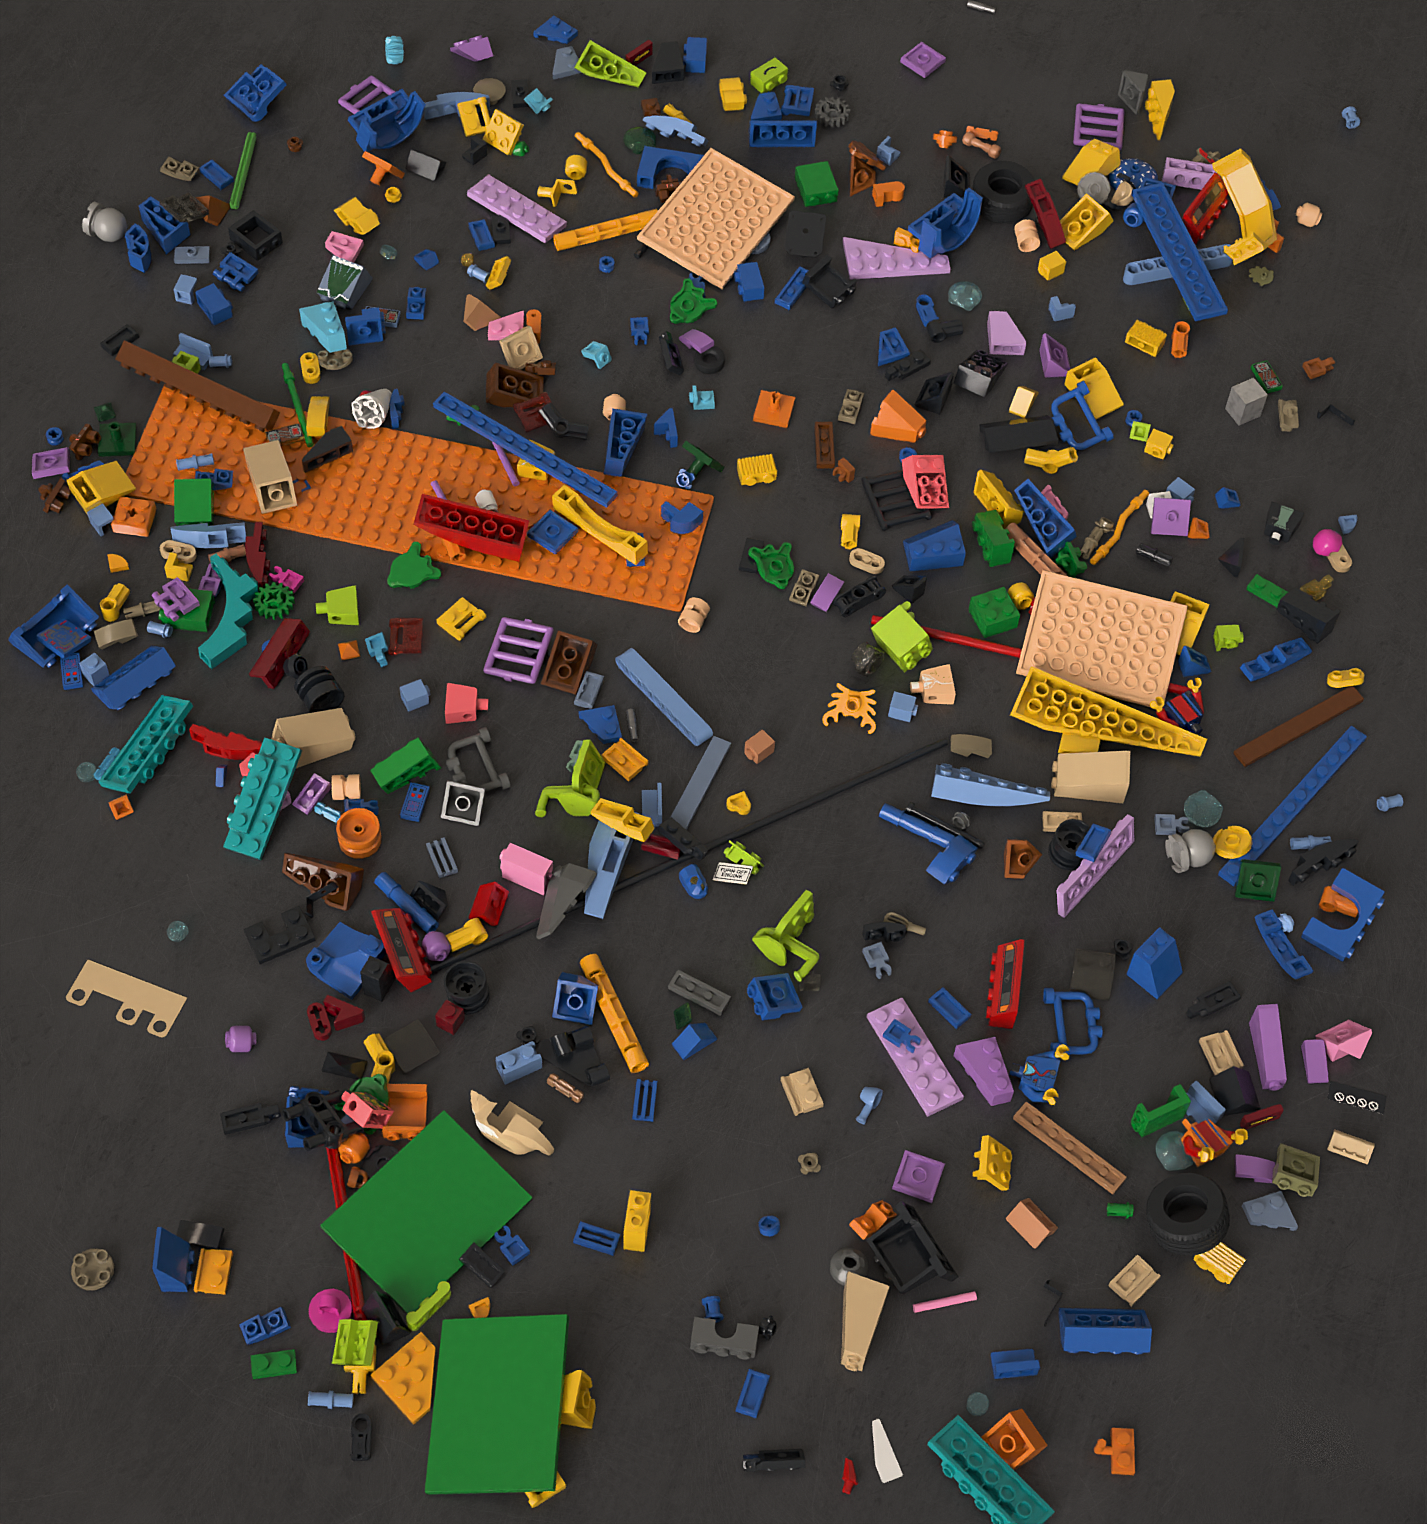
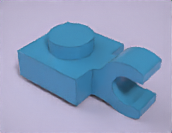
M383 632L366 638L365 641L370 656H376V660L380 663L381 667L388 665L384 652L389 649Z

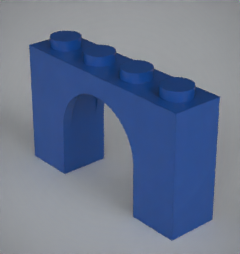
M644 146L637 173V187L653 189L657 174L669 167L682 169L688 175L704 155Z
M1344 868L1339 872L1331 889L1350 899L1356 905L1359 915L1358 921L1348 929L1338 930L1312 917L1301 936L1302 939L1342 962L1346 957L1350 959L1355 950L1352 946L1355 941L1360 942L1365 934V931H1363L1366 924L1370 926L1375 917L1372 913L1375 908L1380 909L1385 901L1383 898L1385 891Z

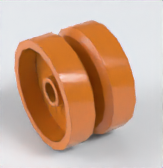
M354 808L343 813L338 819L336 826L340 849L347 856L363 859L377 852L381 845L382 837L378 818L372 811L365 808Z

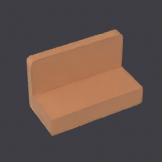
M1029 1198L1020 1201L1006 1217V1220L1033 1248H1037L1047 1236L1054 1234L1058 1229Z

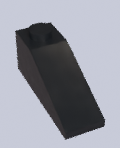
M342 426L326 432L304 456L302 465L305 473L353 452L352 440Z

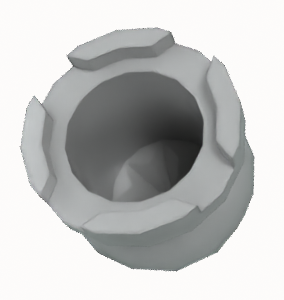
M97 202L89 205L87 210L90 212L87 218H83V232L89 236L97 235L98 238L108 242L117 241L124 236L127 222L121 212L114 208H105L103 204Z
M1191 829L1181 836L1179 834H1172L1165 841L1167 857H1172L1175 864L1172 868L1177 873L1187 871L1189 866L1202 867L1208 864L1215 855L1216 845L1213 838L1208 832L1203 830Z

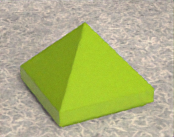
M1133 421L1129 438L1147 442L1151 424Z

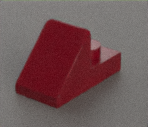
M330 995L325 997L323 1002L326 1012L332 1016H337L334 1021L336 1031L364 1022L365 1015L363 1009Z

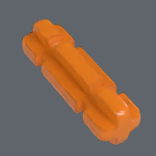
M968 126L966 129V133L971 132L975 134L976 138H990V140L996 141L998 137L997 131L992 130L990 132L988 129L978 127L974 129L973 126Z

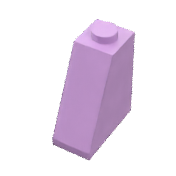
M989 311L987 321L989 353L995 355H1024L1026 340L1008 313Z

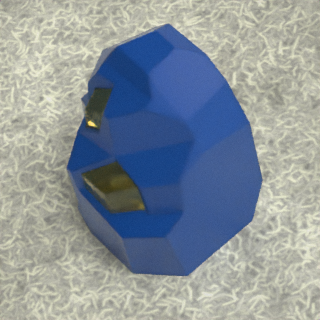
M691 864L683 868L679 872V880L687 893L695 899L704 898L707 894L708 886L699 867L696 864Z

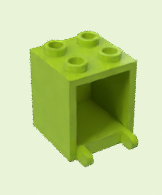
M908 601L902 605L899 604L871 628L878 645L904 673L908 669H913L919 660L929 656L933 650L928 634L914 620V613L906 612L911 608V604Z

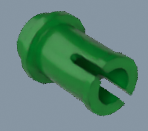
M1126 1202V1204L1107 1203V1216L1126 1217V1219L1133 1217V1204H1129V1202Z

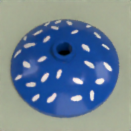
M1135 158L1120 160L1121 165L1108 174L1109 183L1115 191L1123 182L1117 177L1118 173H1123L1130 177V181L1136 189L1140 188L1144 177L1158 181L1155 169L1147 162Z

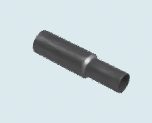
M968 0L967 7L980 11L995 13L996 8L972 0Z
M628 709L626 714L631 741L636 742L638 741L635 710Z

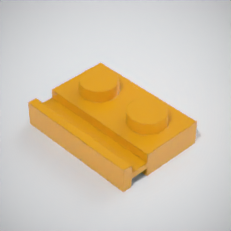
M622 738L601 754L604 761L627 781L634 778L642 771L643 767L648 765V760Z
M201 1248L194 1284L195 1292L201 1291L204 1293L226 1295L233 1257L232 1251L205 1250Z

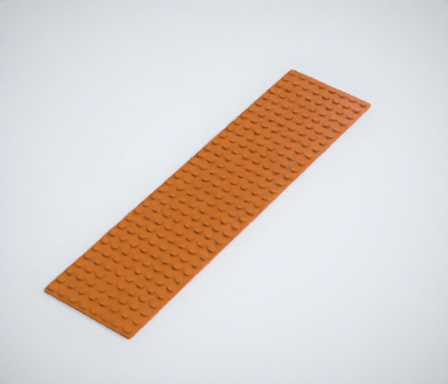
M163 386L126 471V475L136 488V490L126 496L174 506V479H195L196 471L214 473L215 469L233 471L232 488L214 490V515L252 523L263 522V525L400 554L406 553L413 542H419L421 544L420 556L429 555L433 561L681 612L683 609L714 501L713 495L627 477L605 475L603 472L576 467L617 491V497L606 508L551 475L548 476L547 480L519 477L517 464L520 457L515 454L505 453L520 482L518 486L512 485L496 450L384 427L374 429L362 428L355 421L328 416L326 432L342 426L352 440L353 452L305 473L303 471L302 459L312 447H307L304 435L279 442L292 476V481L298 480V482L293 484L297 506L262 514L248 471L243 448L268 443L269 440L266 434L268 430L265 429L262 432L254 428L255 424L251 422L249 425L239 421L240 417L238 416L234 418L224 414L225 410L220 409L216 411L210 408V404L207 402L201 404L194 400V396L190 395L188 398L180 394L179 389L175 388L173 391ZM262 403L280 412L273 430L295 424L300 426L295 409ZM303 411L307 421L308 412ZM311 436L314 445L322 436ZM213 454L215 465L178 471L176 459L190 458L192 455ZM307 480L311 488L302 492V489L307 487L304 482ZM436 480L447 500L478 507L475 497L479 491L484 489L492 491L498 505V513L529 520L527 532L549 510H552L578 527V533L556 555L527 537L526 534L520 562L463 547L466 558L462 562L455 563L450 561L442 538L413 524L421 495L426 494L437 497L431 486V482ZM563 485H566L576 492L606 522L622 530L643 533L644 539L648 543L645 566L627 567L626 558L554 510L552 495ZM667 501L678 510H681L690 502L703 511V522L690 533H674L670 531V522H666L661 517V505Z

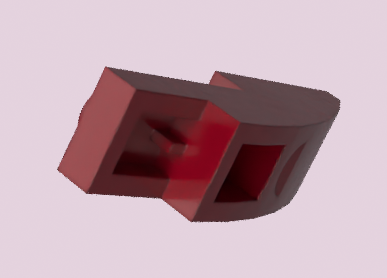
M1041 178L1026 184L1025 189L1036 211L1037 220L1050 249L1066 243L1057 211Z
M255 522L253 536H246L245 540L249 572L251 577L258 583V591L259 587L265 588V584H268V575L266 573L270 571V560L267 559L265 544H263V541L267 540V529H264L263 522Z

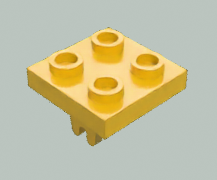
M495 109L483 140L505 154L511 155L517 141H519V136L522 134L521 131L524 124L499 109Z
M990 1135L982 1136L981 1151L974 1153L975 1158L979 1157L980 1167L979 1170L973 1172V1177H977V1180H987L1001 1191L1009 1190L1012 1151Z

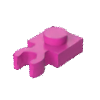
M278 566L274 567L275 572L278 574L269 573L271 581L278 582V585L283 583V588L288 586L289 591H292L293 594L304 582L303 576L289 569L283 572Z

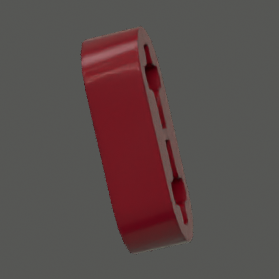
M318 1002L312 1003L307 1008V1015L313 1035L317 1040H327L331 1036L332 1031L325 1007ZM314 1010H318L320 1018L316 1019ZM321 1024L323 1026V1029L325 1030V1033L322 1034L319 1031L318 1026Z

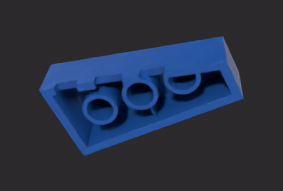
M612 408L604 467L605 475L622 477L645 429L647 414Z
M1029 479L1014 490L1043 550L1049 558L1065 547L1066 542H1071L1077 537L1075 529Z

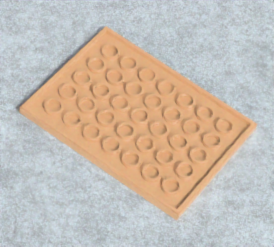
M710 148L637 235V239L720 289H723L733 277L734 272H737V264H743L792 204L795 196Z
M1042 570L1016 674L1027 676L1032 666L1100 695L1150 707L1151 701H1156V697H1162L1165 702L1188 606Z

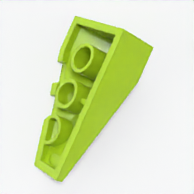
M591 40L574 67L590 77L635 87L640 86L646 75V72Z

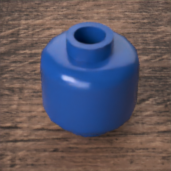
M1131 203L1124 211L1123 219L1128 226L1138 227L1144 222V219L1136 203Z

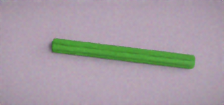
M255 132L247 133L229 203L231 209L237 210L240 205L257 138Z

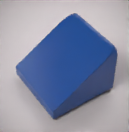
M428 249L413 257L425 270L439 263L436 253Z
M1223 487L1215 494L1219 508H1232L1241 505L1235 490Z

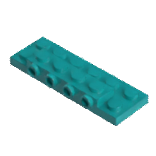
M161 695L101 777L99 784L105 788L130 794L138 782L145 784L148 779H151L158 764L164 762L168 750L174 748L178 736L185 733L186 724L183 720L192 709V703L187 700Z
M264 738L259 753L254 758H250L248 762V769L250 770L248 776L242 778L241 787L243 789L241 794H237L234 799V805H236L234 813L231 812L228 815L227 823L230 830L223 846L225 849L262 860L301 756V749Z
M959 1415L929 1440L927 1445L943 1460L941 1465L943 1466L944 1474L949 1478L954 1477L959 1483L960 1490L964 1494L969 1493L975 1499L976 1506L982 1511L986 1510L991 1515V1520L994 1524H1044L1054 1514L1055 1511Z

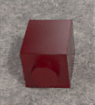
M446 1000L435 1015L436 1026L454 1035L465 1020L464 1009Z

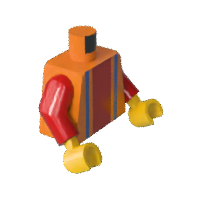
M1190 1115L1182 1121V1124L1188 1130L1181 1138L1185 1154L1191 1156L1197 1167L1224 1154L1234 1140L1236 1144L1241 1145L1244 1140L1248 1139L1247 1130L1237 1129L1235 1132L1224 1130L1216 1126L1210 1119H1206L1198 1124L1193 1116Z

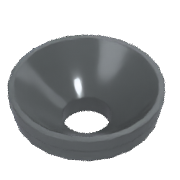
M843 1248L837 1251L831 1259V1276L837 1283L845 1286L848 1272L865 1278L868 1274L867 1258L857 1249ZM846 1258H853L856 1261V1266L854 1268H847L844 1265V1260Z

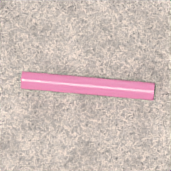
M973 1291L913 1304L914 1313L977 1300L976 1292Z

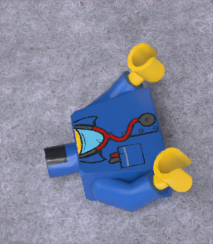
M1065 1044L1057 1047V1050L1027 1056L1024 1066L1012 1063L1009 1075L1021 1078L1018 1088L1030 1101L1048 1102L1050 1105H1054L1056 1101L1053 1097L1059 1096L1056 1090L1053 1089L1061 1061L1058 1059L1061 1057L1063 1060H1068L1069 1055L1064 1052L1070 1049Z

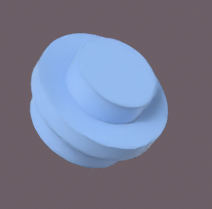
M1285 913L1281 914L1278 919L1282 923V931H1293L1294 921L1292 917Z

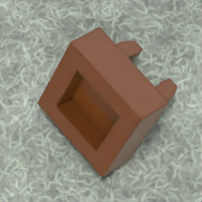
M843 457L838 461V467L834 468L833 475L840 474L839 482L846 480L849 483L854 480L855 468Z

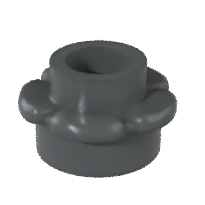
M956 812L952 818V823L954 827L963 830L970 826V818L966 813Z

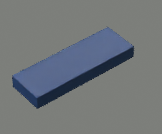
M799 266L776 297L775 304L790 310L806 288L802 282L805 273L809 270Z

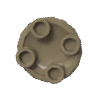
M493 78L482 79L473 88L474 93L489 95L490 105L497 104L498 100L506 92L504 84Z
M327 349L318 352V362L325 369H342L353 360V354L348 349L331 353Z
M88 1249L75 1255L71 1269L73 1281L84 1290H97L104 1287L110 1282L114 1274L113 1259L104 1249Z

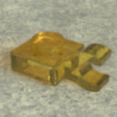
M1326 575L1320 582L1313 579L1303 585L1300 590L1313 596L1312 600L1317 601L1325 596L1327 592L1325 589L1332 586L1330 582L1334 579L1330 575Z

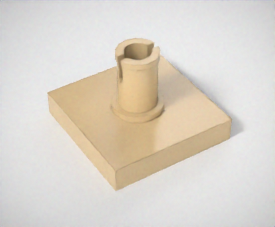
M526 326L499 340L509 367L521 370L525 368L526 363H534L543 358L531 326Z

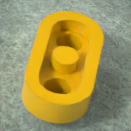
M312 352L304 353L300 358L303 380L309 384L317 383L321 378L318 357Z
M1358 668L1343 671L1335 670L1327 676V684L1335 688L1360 685L1364 682V672Z

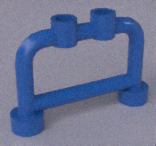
M1084 381L1077 383V388L1057 397L1051 405L1053 414L1051 418L1053 419L1054 426H1059L1062 431L1059 433L1063 442L1067 441L1075 450L1086 449L1104 439L1107 442L1114 439L1108 426L1103 429L1099 427L1083 396L1089 394V389ZM1073 397H1076L1096 436L1082 443H1077L1074 440L1070 429L1058 410L1059 404Z
M1044 988V1004L1054 1003L1058 1042L1050 1044V1051L1057 1050V1047L1062 1044L1067 1046L1061 1000H1082L1086 1005L1085 1016L1088 1020L1090 1044L1088 1046H1067L1070 1050L1064 1053L1079 1055L1094 1052L1098 1047V1038H1102L1103 1034L1102 1026H1096V1020L1100 1019L1099 1007H1094L1092 999L1084 992H1054L1053 988Z

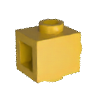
M1153 429L1147 440L1144 452L1164 460L1166 454H1170L1174 444H1171L1173 436Z

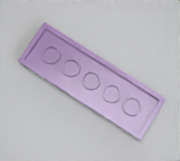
M487 175L467 191L468 197L494 213L507 218L509 222L544 243L548 242L553 238L554 234H558L567 225V221L491 175Z
M1127 814L1123 820L1117 822L1095 862L1083 859L1080 866L1070 873L1068 879L1058 886L1056 893L1058 914L1065 918L1134 843L1133 817Z
M903 998L897 999L867 1014V1019L927 1117L963 1100V1094ZM894 1019L910 1028L911 1036L915 1035L921 1039L920 1045L915 1042L910 1043L915 1047L914 1053L909 1052L904 1044L899 1048L883 1038V1033Z

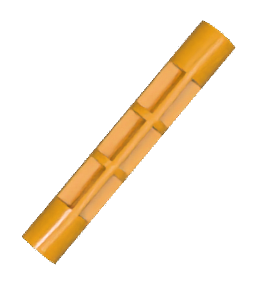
M653 209L554 234L553 240L556 250L561 251L642 230L658 210Z
M590 954L581 959L580 966L586 978L598 985L596 1000L631 1073L640 1072L649 1065L646 1055L598 955Z

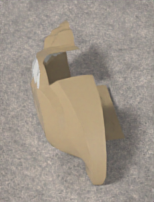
M471 1090L472 1111L475 1115L476 1125L481 1134L487 1139L516 1155L526 1154L536 1149L549 1156L554 1152L551 1143L538 1130L543 1123L541 1120L512 1102H509L501 1114L496 1116L491 1111L497 1103L490 1102L484 1096Z

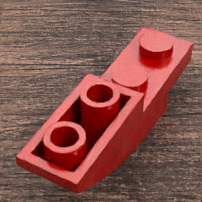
M192 724L189 729L191 739L202 743L205 753L226 759L245 760L252 752L258 754L262 746L260 741H253L240 733L230 732L226 737L220 732L215 733L205 726H198L196 724Z

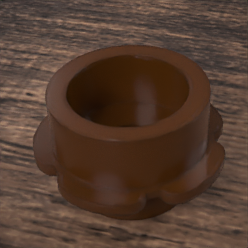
M298 137L288 139L287 145L289 150L292 152L300 151L303 145L302 139Z

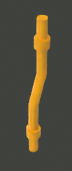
M577 132L575 137L582 143L584 148L592 151L601 160L607 174L620 184L621 189L629 192L634 198L637 197L639 192L631 186L627 179H623L612 169L606 155L594 145L591 139Z
M1144 490L1138 497H1134L1130 505L1120 515L1113 536L1104 545H1101L1096 550V554L1090 559L1092 565H1095L1101 558H1104L1109 553V549L1120 539L1126 519L1135 509H1139L1143 505V501L1149 496L1147 490Z

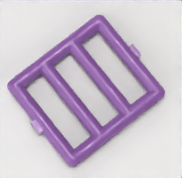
M369 76L359 85L355 84L352 86L351 90L338 100V103L355 114L360 111L361 107L383 91L388 95L395 93V91L374 76ZM371 83L377 86L376 89L354 105L347 102Z
M1077 104L1074 145L1085 146L1092 141L1080 139L1081 134L1116 138V143H1104L1121 150L1124 109L1105 107L1104 104ZM1082 111L1118 115V120L1082 116ZM1081 122L1117 126V131L1081 127Z
M503 617L483 669L484 673L504 677L505 681L512 682L517 680L534 684L554 629L550 626L535 624L529 619L521 621ZM507 625L542 632L545 635L542 642L504 635ZM501 642L539 649L536 659L501 652L498 649ZM495 658L530 665L533 666L530 675L493 668L492 666Z

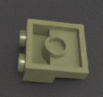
M1280 1143L1277 1149L1276 1164L1273 1168L1272 1183L1278 1185L1282 1190L1291 1189L1298 1192L1302 1197H1312L1318 1187L1320 1157Z

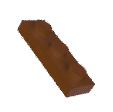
M815 422L816 467L834 468L833 423Z

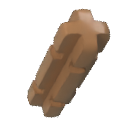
M554 1073L548 1077L547 1084L556 1087V1090L568 1098L571 1097V1100L574 1102H581L584 1097L583 1092L578 1089L575 1090L574 1086L563 1079H559V1076Z

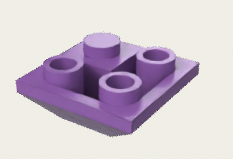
M482 35L470 38L469 42L463 40L454 43L455 47L450 48L451 52L474 62L493 56L488 37L482 38Z

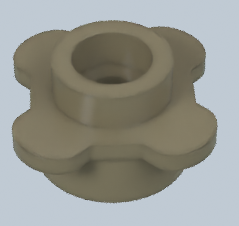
M1101 517L1099 522H1095L1098 527L1103 528L1105 533L1109 531L1114 532L1115 530L1112 528L1114 523L1105 517Z
M807 1153L798 1157L802 1174L806 1175L809 1172L814 1171L817 1173L820 1171L821 1166L818 1164V1155L816 1153Z

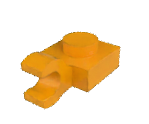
M898 227L895 231L894 244L902 248H911L915 253L919 252L920 240L913 238V234Z

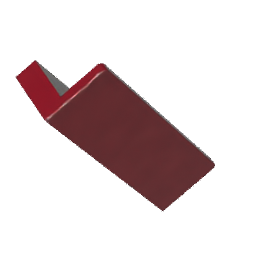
M285 618L250 671V677L261 678L268 688L275 689L285 673L283 669L284 661L293 654H297L310 633L301 619Z

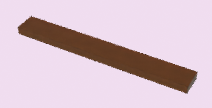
M1350 686L1237 748L1233 754L1244 767H1247L1363 702L1364 698L1353 686Z

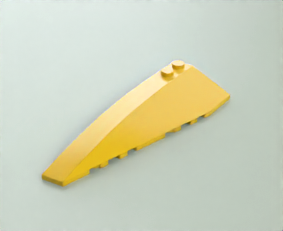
M1032 666L1010 716L1048 731L1068 734L1070 732L1079 733L1081 736H1094L1100 740L1199 757L1207 741L1206 738Z

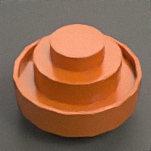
M940 130L939 134L934 133L933 139L937 140L936 143L941 148H949V145L952 146L953 143H957V137L952 136L953 132Z

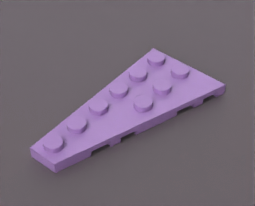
M843 237V247L850 280L854 278L866 279L950 273L949 259L946 255L937 254L930 259L921 251L915 253L908 248Z

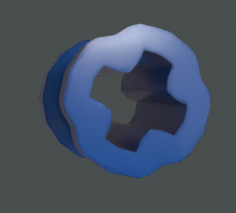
M709 1296L702 1299V1305L705 1307L706 1314L704 1318L716 1320V1323L724 1319L723 1314L720 1312L719 1303L721 1300L719 1296Z

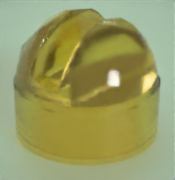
M473 253L462 255L461 262L464 266L469 267L473 264Z

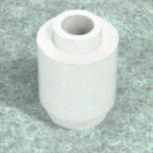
M485 489L479 491L475 497L478 507L498 512V505L492 491Z

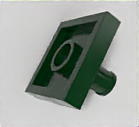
M114 421L110 424H100L99 434L102 439L98 445L99 457L134 455L137 436L136 423H118Z
M685 441L682 445L683 448L692 453L696 458L689 469H687V472L693 473L695 477H697L704 465H708L719 472H722L725 466L692 443Z
M1241 859L1235 897L1274 902L1281 864Z

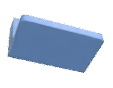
M180 333V345L173 353V357L177 356L180 351L199 358L201 369L205 370L209 365V357H213L211 345Z
M657 783V790H642V815L650 817L654 827H659L662 824L661 783Z
M1197 1080L1191 1084L1187 1092L1191 1103L1186 1114L1188 1116L1192 1115L1198 1124L1206 1119H1210L1215 1124L1223 1117L1226 1109Z

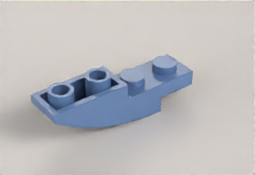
M473 92L437 95V100L425 103L426 106L423 114L425 120L456 112L460 117L457 104L480 97H486L487 109L490 110L489 95ZM480 105L475 106L477 113L482 112Z
M648 116L643 118V121L647 123L646 127L651 130H655V128L660 130V134L667 138L669 136L674 138L677 133L679 137L685 140L687 137L692 140L691 143L698 147L701 145L706 147L708 143L706 138L695 133L697 127L685 120L670 116Z
M245 522L208 526V523L171 527L173 541L194 546V548L229 547V544L245 542L247 536Z

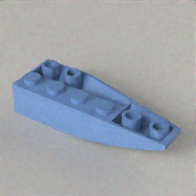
M942 763L941 765H936L931 797L975 805L1015 806L1050 801V792L1042 787L1034 788L1025 784L972 772L971 769L966 767L957 769L952 768L950 764Z
M600 820L589 844L588 869L595 871L597 875L586 890L584 914L603 919L634 838L620 833Z

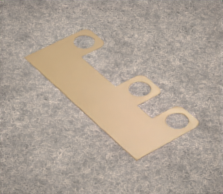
M87 960L66 996L67 1001L79 1006L86 1003L93 990L120 1000L124 1003L117 1013L116 1019L128 1025L135 1024L142 1010L151 1012L155 1015L147 1030L149 1033L159 1037L167 1035L187 1000V997L91 960ZM77 989H82L85 992V997L80 1001L72 998V993ZM130 1008L135 1011L133 1019H123L122 1012L125 1009ZM160 1020L164 1021L166 1029L163 1032H156L153 1029L154 1023Z

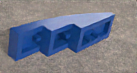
M1302 638L1276 645L1272 651L1259 654L1257 659L1243 663L1240 669L1252 682L1297 662L1309 655L1312 650Z

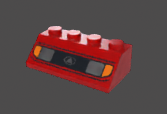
M1217 173L1212 175L1183 216L1182 221L1195 245L1199 240L1204 239L1206 230L1212 228L1214 220L1219 218L1222 209H1226L1229 203L1227 199L1229 193Z
M400 908L371 911L396 979L410 992L433 982L430 976L432 970L429 964L425 963L424 957H426L423 948L418 945L419 936L415 929L411 927L413 920L409 913L405 914Z
M1022 939L999 945L996 953H992L991 964L994 965V971H990L989 982H992L993 985L992 988H989L987 1000H991V1005L987 1006L986 1018H989L988 1026L1013 1029L1019 1004L1024 940Z

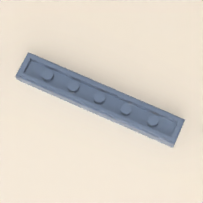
M713 736L671 817L686 830L727 755L731 742Z

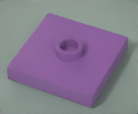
M920 42L901 57L900 62L923 78H926L945 63L946 57Z
M68 447L33 454V479L70 472V451Z
M1154 497L1151 534L1188 536L1191 500Z
M905 1150L892 1189L932 1203L945 1163Z

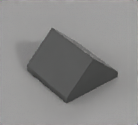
M1125 70L1122 73L1118 96L1136 115H1139L1148 74Z
M447 780L441 818L479 826L487 803L486 788Z

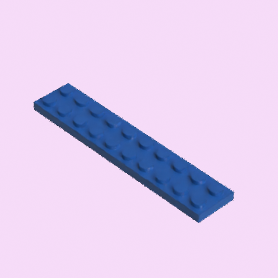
M1164 183L1133 189L1131 195L1194 320L1199 321L1227 314L1228 308Z

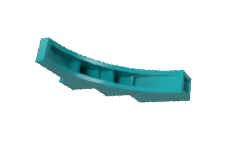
M216 553L210 557L211 567L220 577L225 588L226 607L217 629L207 641L198 647L199 657L211 670L247 645V633L242 627L253 620V609L248 602L255 598V592H258V583L253 577L250 578L246 573L240 577L239 573L235 569L232 570L228 562L223 557L220 558Z

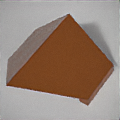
M854 155L851 156L850 196L876 184L875 171Z
M212 196L193 197L190 199V202L203 219L215 226H218L230 209L229 203Z
M1007 839L1004 850V877L1024 879L1026 874L1042 856V853L1027 840Z

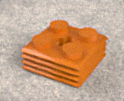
M120 497L113 516L114 520L111 522L113 532L148 537L157 510L155 501Z

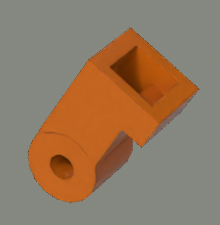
M899 181L873 184L872 196L876 207L883 206V202L901 201L904 197V184Z
M535 309L529 310L526 314V324L532 327L536 341L540 344L541 313Z

